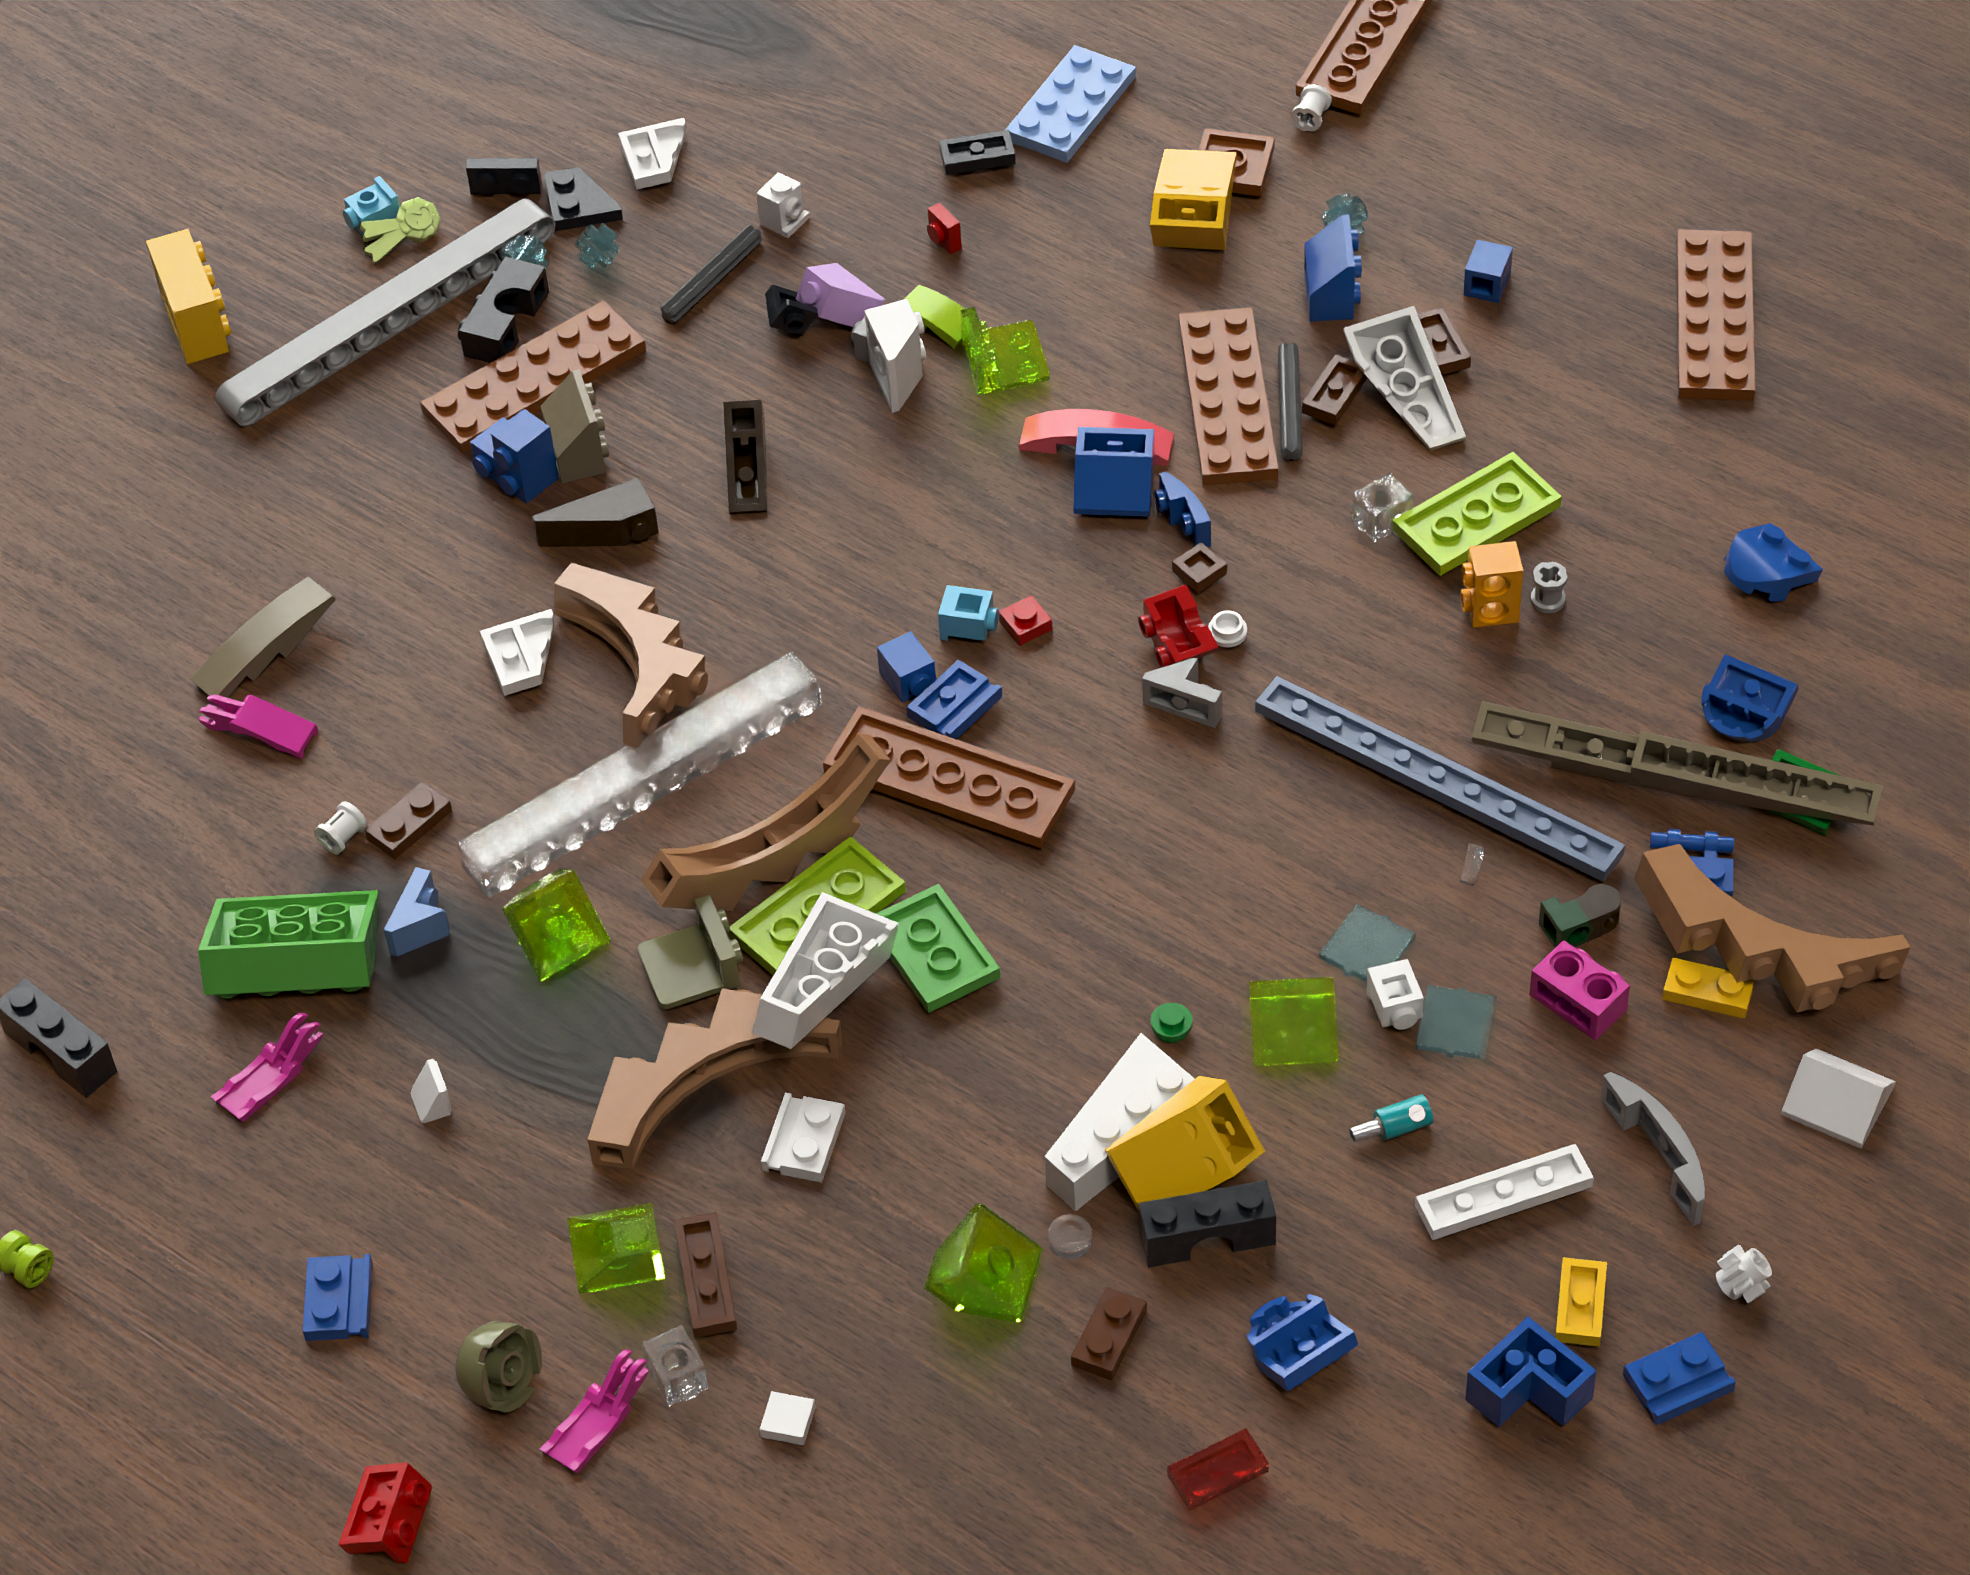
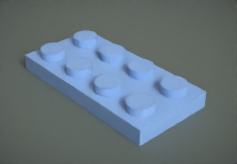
M1074 45L1006 128L1010 132L1012 143L1068 163L1136 78V67Z

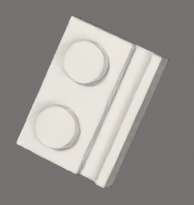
M785 1092L761 1160L762 1171L769 1172V1169L780 1171L781 1175L822 1183L845 1117V1105L803 1096V1099L793 1098L791 1093Z

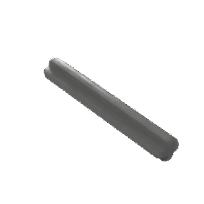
M752 225L746 226L660 307L662 318L670 323H676L762 241L761 231L758 228L755 229Z
M1282 343L1278 347L1281 456L1286 461L1291 459L1297 461L1302 456L1298 346L1295 343Z

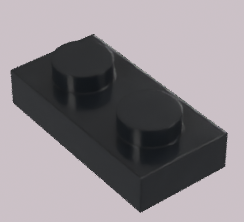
M1009 130L939 141L940 154L946 175L1016 164L1015 151Z
M538 158L467 159L466 172L471 194H541L543 184Z

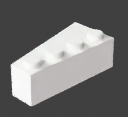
M822 892L760 998L752 1033L792 1049L890 958L899 923Z
M1140 1033L1044 1156L1046 1186L1074 1211H1077L1119 1177L1105 1149L1191 1083L1194 1078Z

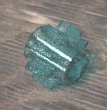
M1346 193L1344 195L1338 194L1326 201L1330 209L1323 213L1325 227L1341 215L1349 214L1351 229H1357L1358 234L1365 231L1361 223L1368 219V211L1364 202L1359 197H1350V194Z
M604 223L598 229L590 224L575 243V246L581 250L577 255L578 259L591 269L597 263L605 268L620 249V246L614 242L618 235Z
M518 235L515 241L508 242L502 252L506 257L545 266V269L549 264V261L544 258L548 252L545 245L534 236L527 235L522 237Z

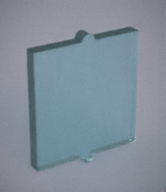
M1357 904L1320 951L1319 958L1343 970L1346 976L1353 975L1367 982L1368 968L1399 961L1414 941L1416 933L1390 921V917L1387 915L1382 917Z
M1428 985L1416 1049L1444 1053L1449 1058L1457 1055L1485 1060L1497 996L1468 992L1464 987L1455 990Z

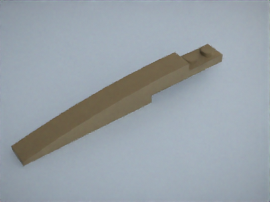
M1485 701L1481 702L1472 734V743L1548 760L1551 761V767L1719 802L1874 826L1883 785L1645 731H1640L1639 736Z

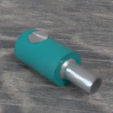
M1423 1094L1374 1110V1120L1350 1128L1349 1133L1353 1142H1358L1378 1134L1386 1141L1432 1125L1434 1119L1429 1102Z

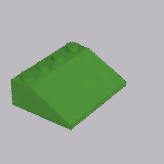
M379 890L216 899L198 949L204 995L232 998L240 993H258L262 996H272L281 991L299 990L301 993L312 994L322 989L340 988L343 991L351 992L360 990L363 987H370L375 966Z

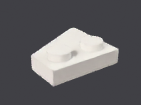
M684 118L618 133L619 143L636 190L671 182L687 132Z
M552 609L480 631L483 645L504 696L542 684L555 625Z

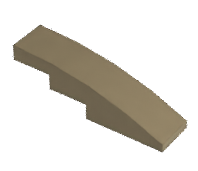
M310 577L305 578L278 596L241 626L210 656L190 680L208 695L215 694L228 698L246 676L254 682L278 653L286 658L333 604L336 598Z

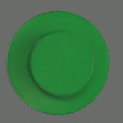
M1162 1004L1151 1015L1152 1031L1160 1040L1166 1043L1182 1041L1192 1029V1014L1181 1004Z

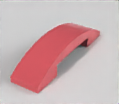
M1064 409L1043 412L1027 417L1019 443V450L1056 454L1059 444L1076 446L1078 427L1154 429L1155 465L1168 466L1174 433L1149 421L1121 413L1092 409Z

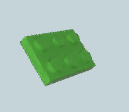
M940 884L876 913L899 923L890 960L928 1013L1001 978L1000 967Z

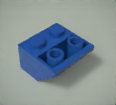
M1349 214L1341 215L1304 243V275L1309 322L1354 319V304L1361 303L1360 282H1355V278H1361L1362 276L1361 256L1354 255V252L1359 250L1358 230L1351 229Z
M1078 427L1075 453L1074 514L1150 517L1155 466L1154 429Z

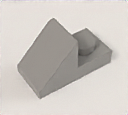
M1191 658L1144 674L1142 678L1143 704L1216 728L1222 717V691L1213 689L1205 684H1198V658Z

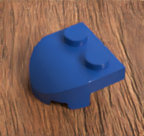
M1772 523L1740 531L1735 536L1724 559L1726 560L1724 573L1736 587L1747 594H1751L1754 589L1770 593V601H1785L1791 588L1817 582L1823 571L1811 559L1808 552L1795 545L1785 536L1782 529Z
M1724 654L1710 684H1705L1703 688V712L1709 726L1720 735L1742 742L1761 741L1772 736L1780 728L1799 687L1794 682Z
M1308 1294L1306 1297L1307 1301L1290 1303L1286 1296H1282L1264 1304L1250 1318L1251 1330L1246 1335L1255 1363L1262 1373L1286 1391L1302 1384L1306 1379L1358 1346L1355 1332L1328 1313L1325 1300L1321 1297Z

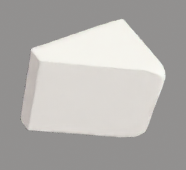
M434 1059L427 1060L411 1089V1097L422 1123H428L449 1116L452 1111L447 1088L437 1061H434Z

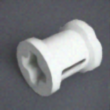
M1312 84L1304 87L1300 94L1301 102L1294 107L1291 113L1293 124L1302 131L1313 132L1318 130L1322 124V113L1328 110L1332 103V97L1324 87Z
M344 801L337 806V813L325 824H320L314 830V834L325 849L339 855L345 849V843L357 832H363L368 827V823L359 809Z

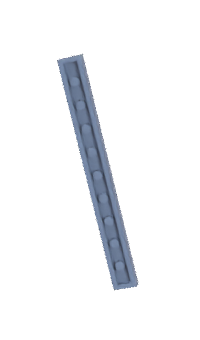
M1278 676L1274 678L1255 701V712L1602 882L1607 879L1624 856L1625 844Z

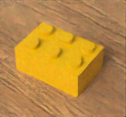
M189 229L147 240L146 243L159 292L186 363L190 364L229 352L226 337L232 335L226 315L220 316L219 313L225 310V305L219 288L212 290L216 283L210 265H202V263L207 261L201 242H193Z

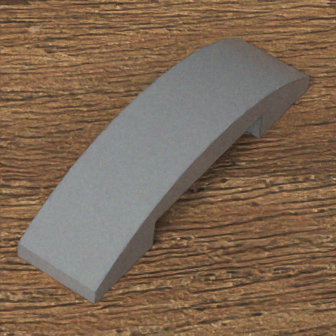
M1609 1072L1603 1076L1601 1101L1623 1131L1639 1124L1673 1171L1670 1195L1693 1226L1700 1224L1705 1199V1186L1700 1162L1688 1136L1671 1113L1644 1089L1615 1073Z

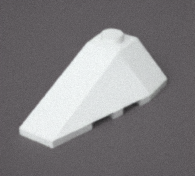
M1414 306L1343 328L1357 366L1430 451L1466 440L1465 432Z

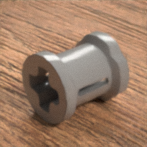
M1542 562L1533 570L1532 577L1536 586L1531 592V604L1537 611L1542 613H1555L1565 605L1566 594L1563 587L1566 585L1568 578L1566 568L1556 562Z

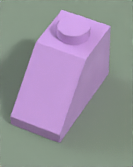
M838 263L806 267L796 300L800 303L816 307L820 318L854 327L857 321H862L865 317L864 310L882 306L886 300Z

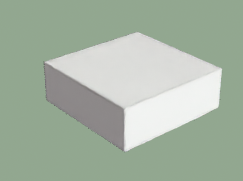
M771 1391L760 1426L761 1437L804 1445L816 1408L815 1400Z

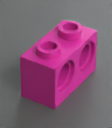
M1563 940L1532 970L1529 995L1596 1041L1627 1011L1630 985L1618 973L1608 971L1595 962L1587 952L1582 949H1576Z

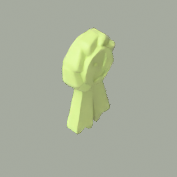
M417 197L403 202L398 209L395 219L362 222L360 230L364 233L363 242L378 239L367 246L364 253L372 256L373 264H377L405 238L415 242H424L434 237L440 224V216L435 205Z

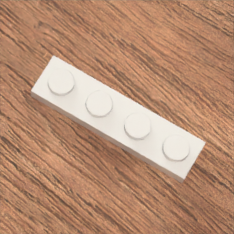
M1573 1144L1416 1196L1415 1207L1431 1239L1435 1240L1593 1187L1594 1177L1577 1145Z

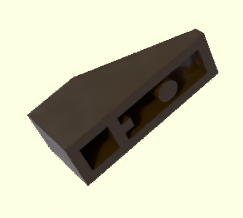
M762 401L723 402L729 514L767 512L766 437Z
M638 478L532 516L535 538L539 547L626 546L659 533L655 507Z

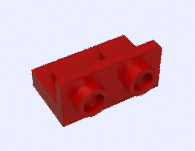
M408 1462L365 1466L338 1545L348 1554L384 1551L396 1563H407L429 1500L432 1485Z

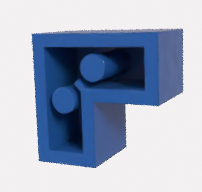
M525 409L510 420L502 417L470 442L473 454L472 464L475 470L481 476L489 477L498 483L505 493L511 496L515 495L526 504L559 479L550 426Z
M1528 1316L1468 1371L1465 1400L1498 1427L1529 1399L1564 1426L1593 1399L1597 1370Z

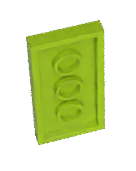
M1511 452L1393 519L1392 530L1438 575L1442 576L1468 561L1469 546L1495 544L1503 541L1560 508L1562 496L1519 456Z
M850 836L730 926L729 938L731 940L736 938L739 946L774 976L822 892L876 914L906 892L905 881Z

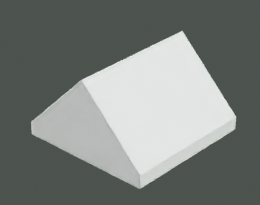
M1814 1049L1803 1054L1781 1115L1861 1149L1895 1087L1896 1081L1819 1049Z

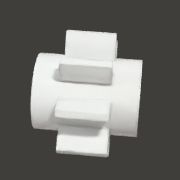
M1737 1245L1717 1261L1718 1265L1722 1268L1716 1273L1717 1282L1722 1291L1733 1300L1743 1295L1747 1303H1751L1770 1287L1769 1282L1766 1280L1772 1275L1770 1264L1764 1255L1755 1248L1744 1252L1743 1248Z

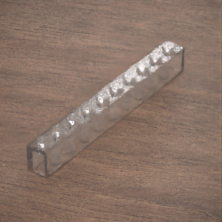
M793 652L786 654L657 728L651 736L648 735L638 748L630 746L622 748L458 842L463 869L488 898L500 891L509 889L524 877L535 871L542 870L550 862L569 851L578 849L583 843L600 833L611 830L619 822L647 809L652 803L669 793L680 790L688 782L704 773L711 772L719 764L747 751L750 746L762 739L778 733L783 727L800 717L811 714L822 705L819 679Z

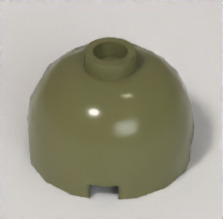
M491 1321L474 1328L465 1337L457 1354L456 1378L461 1390L474 1403L487 1409L509 1413L520 1408L531 1397L535 1389L534 1387H527L532 1380L533 1372L540 1374L542 1367V1352L537 1335L520 1324L504 1321Z

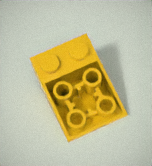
M1164 150L1151 211L1150 229L1153 246L1226 250L1236 152Z
M1198 1076L1105 1149V1152L1138 1209V1203L1207 1191L1234 1177L1263 1154L1265 1150L1227 1080Z

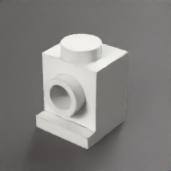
M779 172L756 193L760 225L784 237L789 238L810 218V212L804 210L801 183Z
M1408 959L1368 968L1367 995L1369 1000H1372L1382 1028L1393 1025L1398 1030H1404L1412 1027L1419 1018H1423L1424 997Z

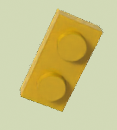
M1672 958L1662 1000L1745 1019L1755 980L1737 983L1729 970Z
M1563 1257L1555 1338L1561 1343L1600 1347L1607 1262Z

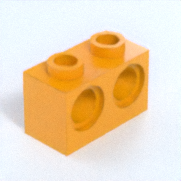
M1516 541L1469 546L1468 563H1462V578L1466 589L1460 590V600L1463 613L1469 612L1472 627L1519 623L1523 567Z

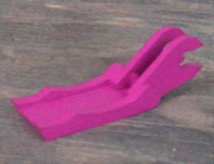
M215 694L209 695L207 700L215 705L208 703L206 707H201L199 712L207 717L200 716L198 720L208 729L215 731L231 730L237 734L255 737L278 751L287 752L300 760L304 756V750L309 741L318 733L315 723L253 695H247L243 702Z
M298 1013L293 1016L287 1023L277 1044L273 1042L267 1043L251 1064L240 1073L228 1079L224 1087L213 1094L211 1098L241 1121H246L301 1072V1063L323 1036V1033L318 1031L309 1038L319 1028L320 1024L318 1022H306L296 1030L308 1015L306 1013Z
M629 1349L619 1353L613 1361L602 1387L593 1383L588 1388L576 1409L554 1430L552 1436L540 1450L574 1472L579 1473L630 1413L631 1405L629 1402L649 1372V1369L644 1367L647 1361L641 1358L634 1363V1360L629 1358L632 1354V1351ZM622 1383V1385H621V1387H620V1389H619V1392H618L617 1396L614 1395V1393L616 1392V1390L618 1389V1387H619L620 1384Z

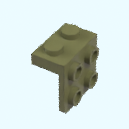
M710 894L694 899L698 920L697 925L642 942L638 946L639 957L658 1004L663 1009H670L719 993L722 988L732 989L740 986L737 964L743 962L741 949L736 938L729 940L727 932H730V926L723 908L716 910Z

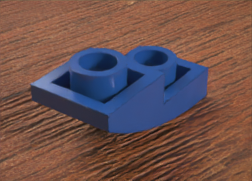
M1168 472L1159 473V489L1154 491L1158 511L1165 512L1170 526L1181 524L1184 535H1191L1195 546L1202 542L1205 546L1211 547V520L1202 503L1176 477Z

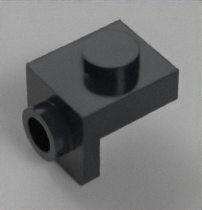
M772 284L765 293L769 326L802 336L817 318L818 309L800 303L796 300L798 292Z

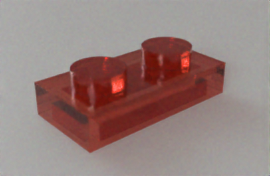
M1247 1428L1167 1466V1476L1189 1511L1269 1472V1462Z

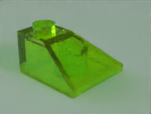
M559 868L525 887L501 908L539 981L548 978L611 941L574 869Z
M652 1202L567 1218L579 1294L665 1279Z
M982 1203L976 1204L935 1252L924 1289L955 1311L1013 1323L1020 1322L1023 1318L1043 1248Z

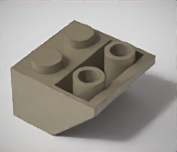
M580 369L572 371L540 406L543 422L550 426L557 469L562 484L606 473L603 458L609 456L604 434L599 435L600 431H605L600 408L593 409L592 405H596L594 390L591 382L584 384Z

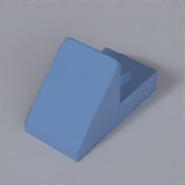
M415 867L384 928L390 955L400 956L442 939L450 933L445 910L436 907L438 890L434 887L430 870Z

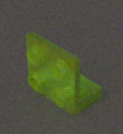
M975 307L960 310L961 339L978 394L1050 380L1049 368L1034 321L1028 320L987 328L985 321H979Z
M1334 977L1249 981L1248 1001H1250L1253 1062L1256 1066L1336 1062L1338 1060Z

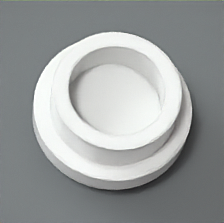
M1226 610L1217 613L1208 625L1215 641L1221 647L1237 646L1247 636L1245 621L1240 614L1234 611Z

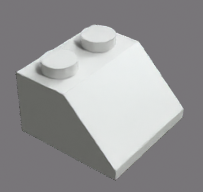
M907 299L864 310L869 364L892 413L901 409L922 378V360L926 359L925 347L919 335L924 333V324L920 313H913Z

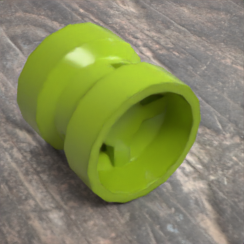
M13 1230L4 1235L0 1240V1271L5 1274L13 1273L16 1281L27 1288L36 1287L44 1281L54 1263L53 1252L41 1244L33 1245L30 1237L21 1231Z

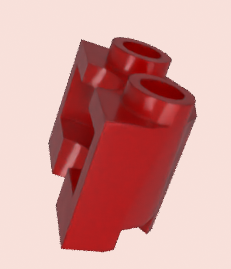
M1186 584L1143 599L1144 615L1138 617V623L1143 636L1146 639L1151 637L1154 643V654L1160 668L1191 658L1199 659L1217 652L1219 646L1208 625H1203L1198 614L1197 604Z

